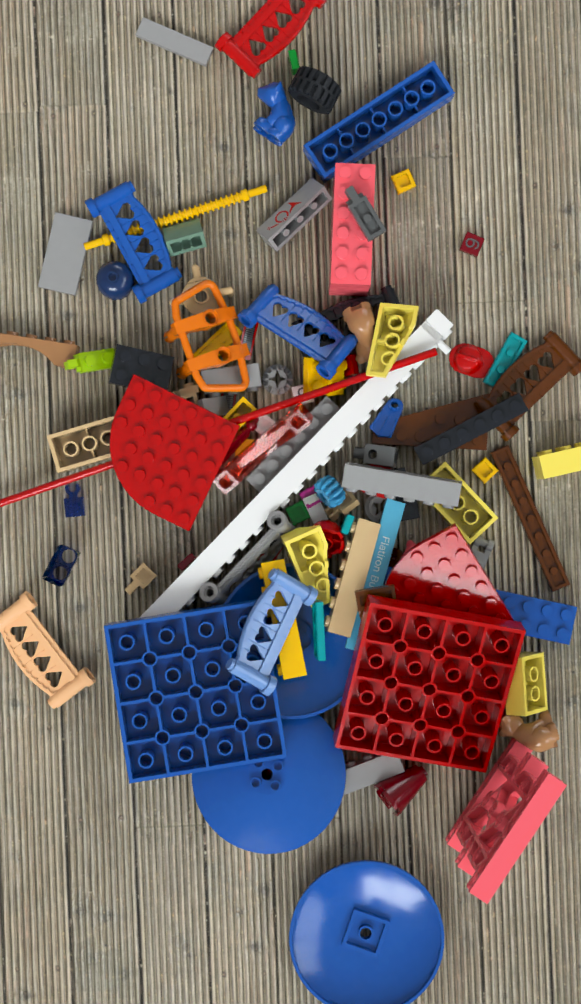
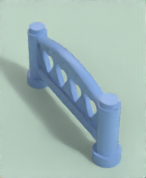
M275 568L268 574L271 584L261 594L247 617L240 636L236 658H230L225 666L228 672L259 688V692L266 696L272 694L276 688L277 678L270 675L302 603L310 606L318 596V589L311 585L306 586L282 570ZM277 591L281 592L287 604L286 606L274 607L272 605V600L276 598L275 594ZM268 609L273 610L278 620L277 624L266 625L263 620L267 616ZM261 626L264 627L270 641L260 643L255 641V636L259 634ZM254 644L262 659L247 660L246 656L250 652L251 645Z

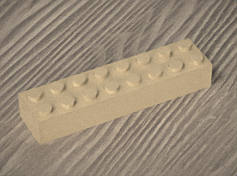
M196 392L181 396L195 404L199 400ZM114 416L47 435L57 473H65L111 459L110 433Z

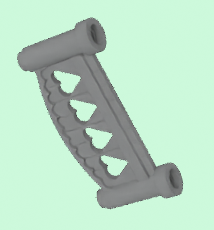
M273 511L268 515L267 524L270 527L268 532L218 585L207 582L201 586L199 595L202 600L215 605L224 604L231 592L243 580L258 571L257 568L261 567L260 563L269 562L274 559L284 546L280 536L297 529L288 521L287 516L283 512ZM277 539V541L274 542L273 545L270 547V544ZM265 553V554H264L263 556H261L260 559L256 562L257 557H258L260 554ZM250 567H251V569L248 570V571L246 572V574L243 576V572H244L247 568H250ZM234 582H237V583L233 586V588H231V590H230V586H231Z

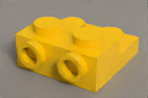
M310 356L304 357L303 393L344 380L347 361L344 359L336 369V374L332 379L328 380L317 372L316 366L319 363L317 360ZM346 387L324 395H344Z

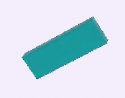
M511 331L482 382L493 388L506 369L519 358L528 341Z
M316 599L312 604L314 657L318 661H326L323 601Z

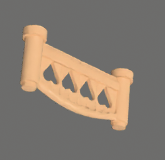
M25 591L19 596V600L0 614V632L19 668L36 686L50 696L47 700L48 704L53 709L59 708L86 686L90 687L93 685L96 679L87 667H83L79 671L76 669L32 612L38 604L35 598L28 591ZM27 626L22 641H18L16 635L11 633L12 627ZM39 641L34 656H29L27 650L22 646L23 643ZM50 656L46 671H41L39 665L34 663V659L36 657ZM48 672H62L58 686L54 687L51 685V680L46 678Z

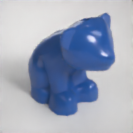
M279 81L258 88L257 96L271 110L268 117H259L255 120L253 129L273 144L281 147L292 135L296 124L282 82Z

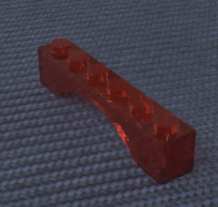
M299 402L223 466L213 483L225 495L229 493L269 454L307 428L312 423L313 415Z

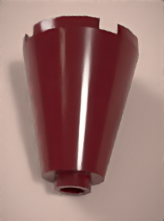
M414 765L404 770L405 772L379 781L373 786L379 789L376 793L388 809L392 807L395 810L393 814L396 817L404 811L426 783V776L428 774L422 766Z

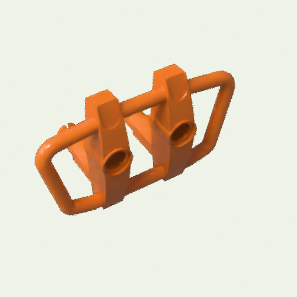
M211 280L201 281L172 300L171 308L174 323L170 325L169 331L164 333V337H167L164 340L167 343H172L180 338L187 360L183 362L184 365L176 370V374L180 373L177 375L179 379H185L192 375L199 388L204 392H242L247 389L250 382L245 357L251 353L247 343L242 344L234 323V319L238 318L235 306L227 307L218 286ZM205 288H210L219 308L208 309L181 320L179 304ZM205 316L209 318L210 323L206 321ZM227 323L234 345L222 346L216 350L194 357L187 334L207 331L210 328ZM218 354L222 356L223 360L219 359ZM237 360L242 382L241 384H206L200 375V371L219 368Z

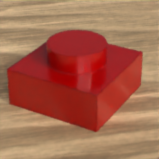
M356 354L348 355L345 358L347 369L344 371V377L359 373L358 364L355 359Z

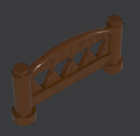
M551 330L543 337L545 340L543 344L522 355L506 369L493 386L488 397L485 398L482 395L474 404L482 412L497 404V398L502 397L504 391L509 392L510 397L517 392H513L510 386L511 384H516V380L521 378L524 381L526 395L521 393L520 395L529 410L568 372L574 377L581 372V359L556 332ZM545 352L551 354L553 368L538 364V359L543 358ZM531 365H535L540 381L525 378L524 372L529 371ZM525 413L496 427L501 433L500 437L505 442L510 440L520 430L515 423Z

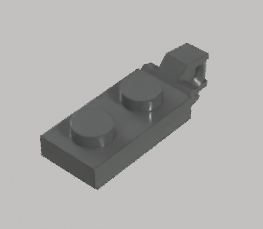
M353 186L345 189V194L349 199L346 202L348 209L367 241L370 242L385 233L387 230L366 195L364 196L362 192L357 194Z

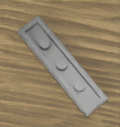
M144 17L135 34L137 38L205 67L214 50L212 46Z

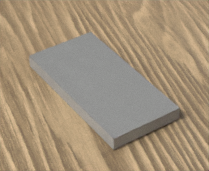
M55 212L38 283L39 288L73 296L77 295L87 253L83 243L90 240L94 223L92 220Z

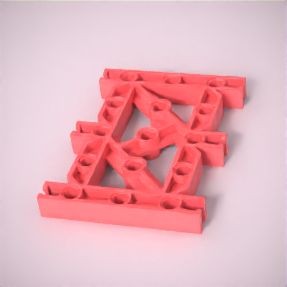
M514 738L511 739L445 838L449 846L460 852L455 859L457 867L472 876L466 885L469 889L468 891L486 904L489 903L567 786L561 779L547 771L549 766L531 754L533 750H530ZM521 797L522 800L519 803H517L518 798Z

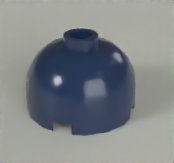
M109 261L99 268L96 275V285L105 297L111 300H122L128 297L132 291V287L135 285V277L126 264L119 261Z

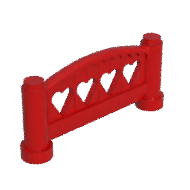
M268 0L234 37L225 32L218 39L215 47L232 59L249 77L255 79L262 71L259 68L260 65L283 51L300 33L313 9L316 7L321 9L327 0H300L305 3V6L300 8L297 14L291 11L289 0ZM275 12L288 14L292 17V20L287 22L286 27L281 28L278 25ZM262 26L275 28L279 31V34L273 36L274 39L268 42L265 39ZM249 40L262 42L266 45V48L260 50V54L255 56L252 54Z

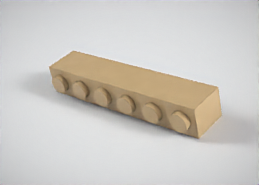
M361 518L355 519V522L353 521L349 531L352 533L350 540L346 541L344 547L346 556L345 559H341L339 565L341 574L334 583V589H336L335 596H331L329 602L330 614L326 615L324 620L326 632L351 637L358 611L355 590L364 589L381 524Z

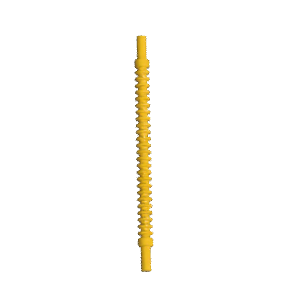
M262 185L250 190L243 189L240 193L235 192V195L231 193L230 196L225 195V198L220 197L219 200L215 198L213 202L212 200L209 203L204 202V205L199 203L198 207L194 205V208L189 207L188 210L184 208L182 212L178 210V213L173 212L172 215L168 213L167 217L163 215V218L157 217L155 222L160 228H163V225L167 227L169 223L173 225V222L178 223L179 220L183 222V219L189 220V217L194 218V215L199 217L200 213L204 215V212L209 213L210 210L214 212L216 208L220 210V207L225 208V205L230 207L231 203L235 205V202L241 203V200L244 202L249 201L251 197L268 192L267 187ZM137 223L136 227L131 225L126 235L137 236L138 233L142 235L144 230ZM106 233L101 238L83 244L85 250H89L101 245L109 246L111 242H116L111 233L110 235Z

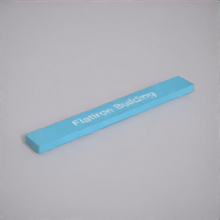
M386 498L379 522L381 527L364 589L383 586L405 503ZM358 611L351 637H347L345 648L351 650L355 648L361 623Z

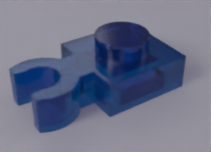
M76 484L74 492L70 491L69 485L65 486V491L69 495V498L64 499L66 518L86 516L84 497H78L81 490L80 484Z

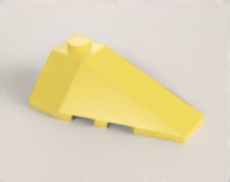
M380 302L366 376L386 378L416 326L419 306Z
M321 526L301 527L281 535L280 537L299 581L306 586L311 585L318 589L316 599L323 601V605L330 602L329 563L327 559L328 543Z

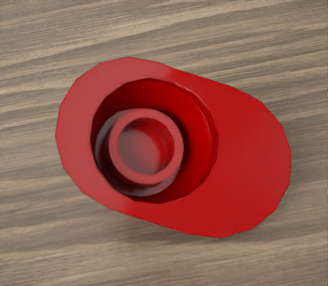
M467 343L456 345L449 355L450 365L455 371L473 378H484L494 361L489 351Z

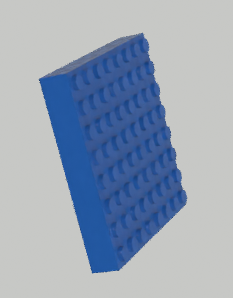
M258 599L110 622L104 625L129 784L287 758L277 688H275L272 694L266 696L259 692V688L228 672V669L225 668L230 658H236L244 624ZM262 626L259 628V634L255 636L257 643L269 641L268 635ZM254 644L251 645L250 652L246 656L247 660L262 659ZM272 669L270 675L275 677L274 669Z

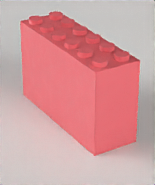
M335 163L328 295L367 296L370 289L373 240L367 241L346 204L349 199L345 194V189L353 186L357 194L362 192L364 196L366 195L374 209L376 164Z

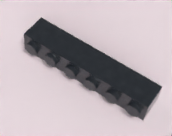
M518 392L415 446L414 450L422 465H425L529 410Z

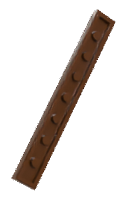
M509 445L490 452L551 592L570 585Z

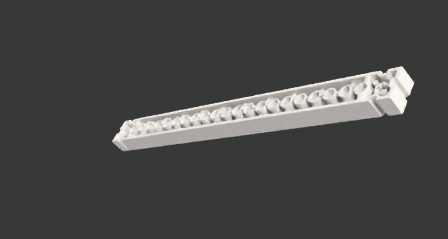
M436 309L408 338L396 361L433 348L437 349V347L447 355L451 348L443 341L452 333L450 328L453 324ZM425 360L393 370L388 373L386 378H370L141 617L184 611L182 607L185 604L189 606L197 598L195 594L198 590L200 591L201 586L209 582L208 580L212 576L216 578L224 570L222 565L225 562L229 565L237 556L235 552L239 548L243 550L251 542L248 538L252 534L254 536L259 534L264 528L262 524L267 520L268 515L279 506L284 508L290 501L288 497L293 492L297 494L304 487L301 483L306 478L310 481L317 473L315 469L319 465L323 467L331 459L329 454L332 451L336 453L344 445L342 441L346 437L350 439L358 431L356 426L359 423L363 425L371 417L369 413L372 410L376 412L385 403L383 398L385 396L389 398L398 389L396 385L399 382L403 384L411 376L410 370L412 368L416 370Z

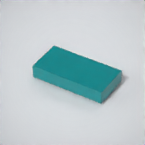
M345 515L341 525V533L348 535L355 518L354 516Z

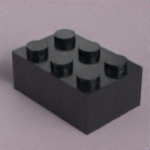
M117 344L114 350L108 384L128 388L133 375L136 374L168 390L174 357Z

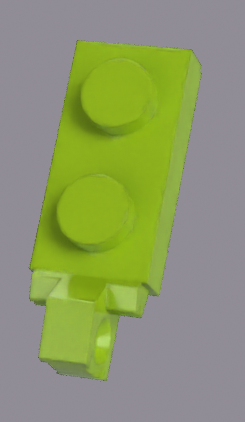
M114 348L73 355L74 359L64 362L65 370L76 369L77 373L80 372L81 374L111 369Z

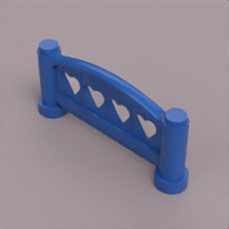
M125 181L94 199L89 198L84 202L93 218L102 216L138 284L132 287V290L140 304L148 301V297L178 282L183 276L178 267H172L166 242L155 220L140 201L134 197L133 192L136 190L132 182ZM125 203L130 204V210L134 212V217L131 219L117 217ZM135 220L139 221L140 228L144 230L143 235H126L132 222ZM143 238H148L149 245L153 246L151 253L135 252ZM152 255L159 257L158 262H161L163 265L161 270L145 269Z
M275 284L268 285L247 309H243L237 315L238 320L245 327L251 329L258 322L319 362L316 366L317 372L328 380L332 379L336 374V369L358 342L353 334L342 335L328 319L316 310L297 300L280 295V290ZM279 304L282 308H286L288 312L273 316V307ZM291 314H295L297 318L304 320L303 323L288 326ZM307 324H311L313 328L319 330V333L305 337L304 327ZM326 334L329 338L334 339L335 343L320 347V336Z

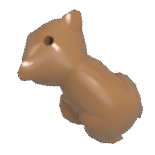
M361 302L357 306L348 307L342 313L344 322L347 323L349 330L358 340L355 359L359 364L369 360L376 320L369 302Z
M548 710L540 712L538 715L539 719L526 724L521 716L506 715V713L502 715L498 733L500 737H513L519 743L536 752H545L558 747L557 740H559L558 730Z

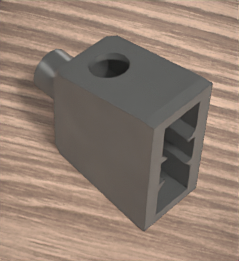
M366 444L365 448H354L353 458L363 459L364 464L396 468L399 449L390 446ZM373 452H377L376 458H371Z

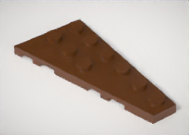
M482 395L402 416L399 418L391 438L377 437L372 431V444L417 446L480 413L474 403ZM488 432L456 449L486 451Z

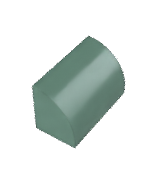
M199 218L162 228L170 257L207 247Z

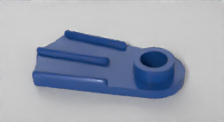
M397 398L388 400L374 419L370 429L377 437H392L403 410L402 401ZM397 404L398 407L394 408L391 405Z

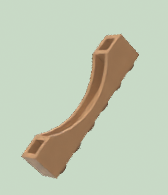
M7 331V334L0 333V347L13 345L35 349L60 368H65L64 362L74 359L73 355L80 352V347L70 340H64V343L56 342L57 339L45 337V340L37 339L38 336L26 334V337L18 336L19 333Z

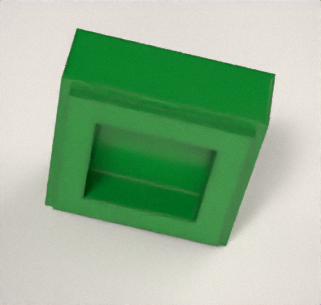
M293 49L288 51V59L292 76H295L300 66L296 50Z
M302 500L285 508L293 525L310 518Z

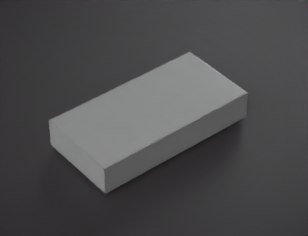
M226 396L197 400L199 406L219 416H225L229 412Z

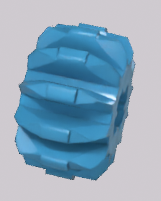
M330 475L321 477L314 484L316 496L329 508L339 506L346 499L344 488L341 487L340 482Z

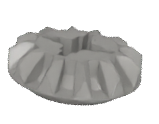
M275 364L269 366L264 371L262 382L269 393L281 395L291 388L293 377L291 371L286 366ZM277 371L281 378L286 379L280 381L278 388L275 381L269 380L275 378Z
M370 495L365 503V512L369 519L379 523L383 511H379L375 515L377 508L373 503L380 504L383 500L386 501V498Z

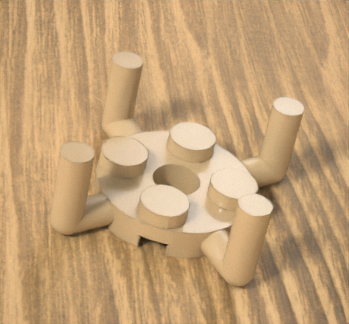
M192 265L193 279L186 284L182 293L203 280H210L209 278L201 277L198 265ZM232 287L219 289L222 296L227 295L230 298L234 296ZM210 288L202 290V292L207 294L205 301H197V294L179 304H184L185 308L193 315L208 309H218L219 307ZM205 316L206 321L210 323L209 318Z

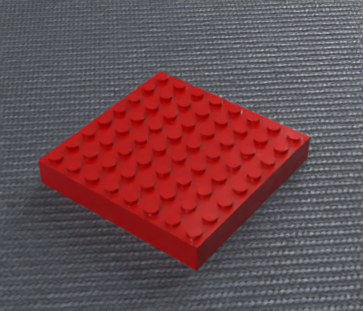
M367 594L333 734L335 748L486 773L526 633L522 623Z

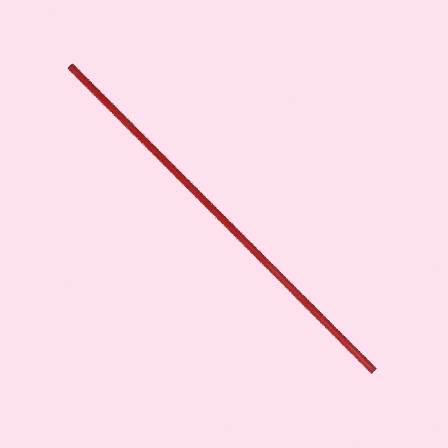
M436 348L395 361L389 372L437 356ZM366 372L237 416L229 419V421L241 424L373 377L366 376ZM112 460L0 499V507L114 468Z

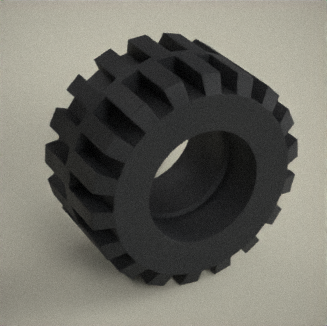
M301 66L298 68L288 88V92L299 104L309 110L321 114H329L341 94V89L330 76L312 67Z

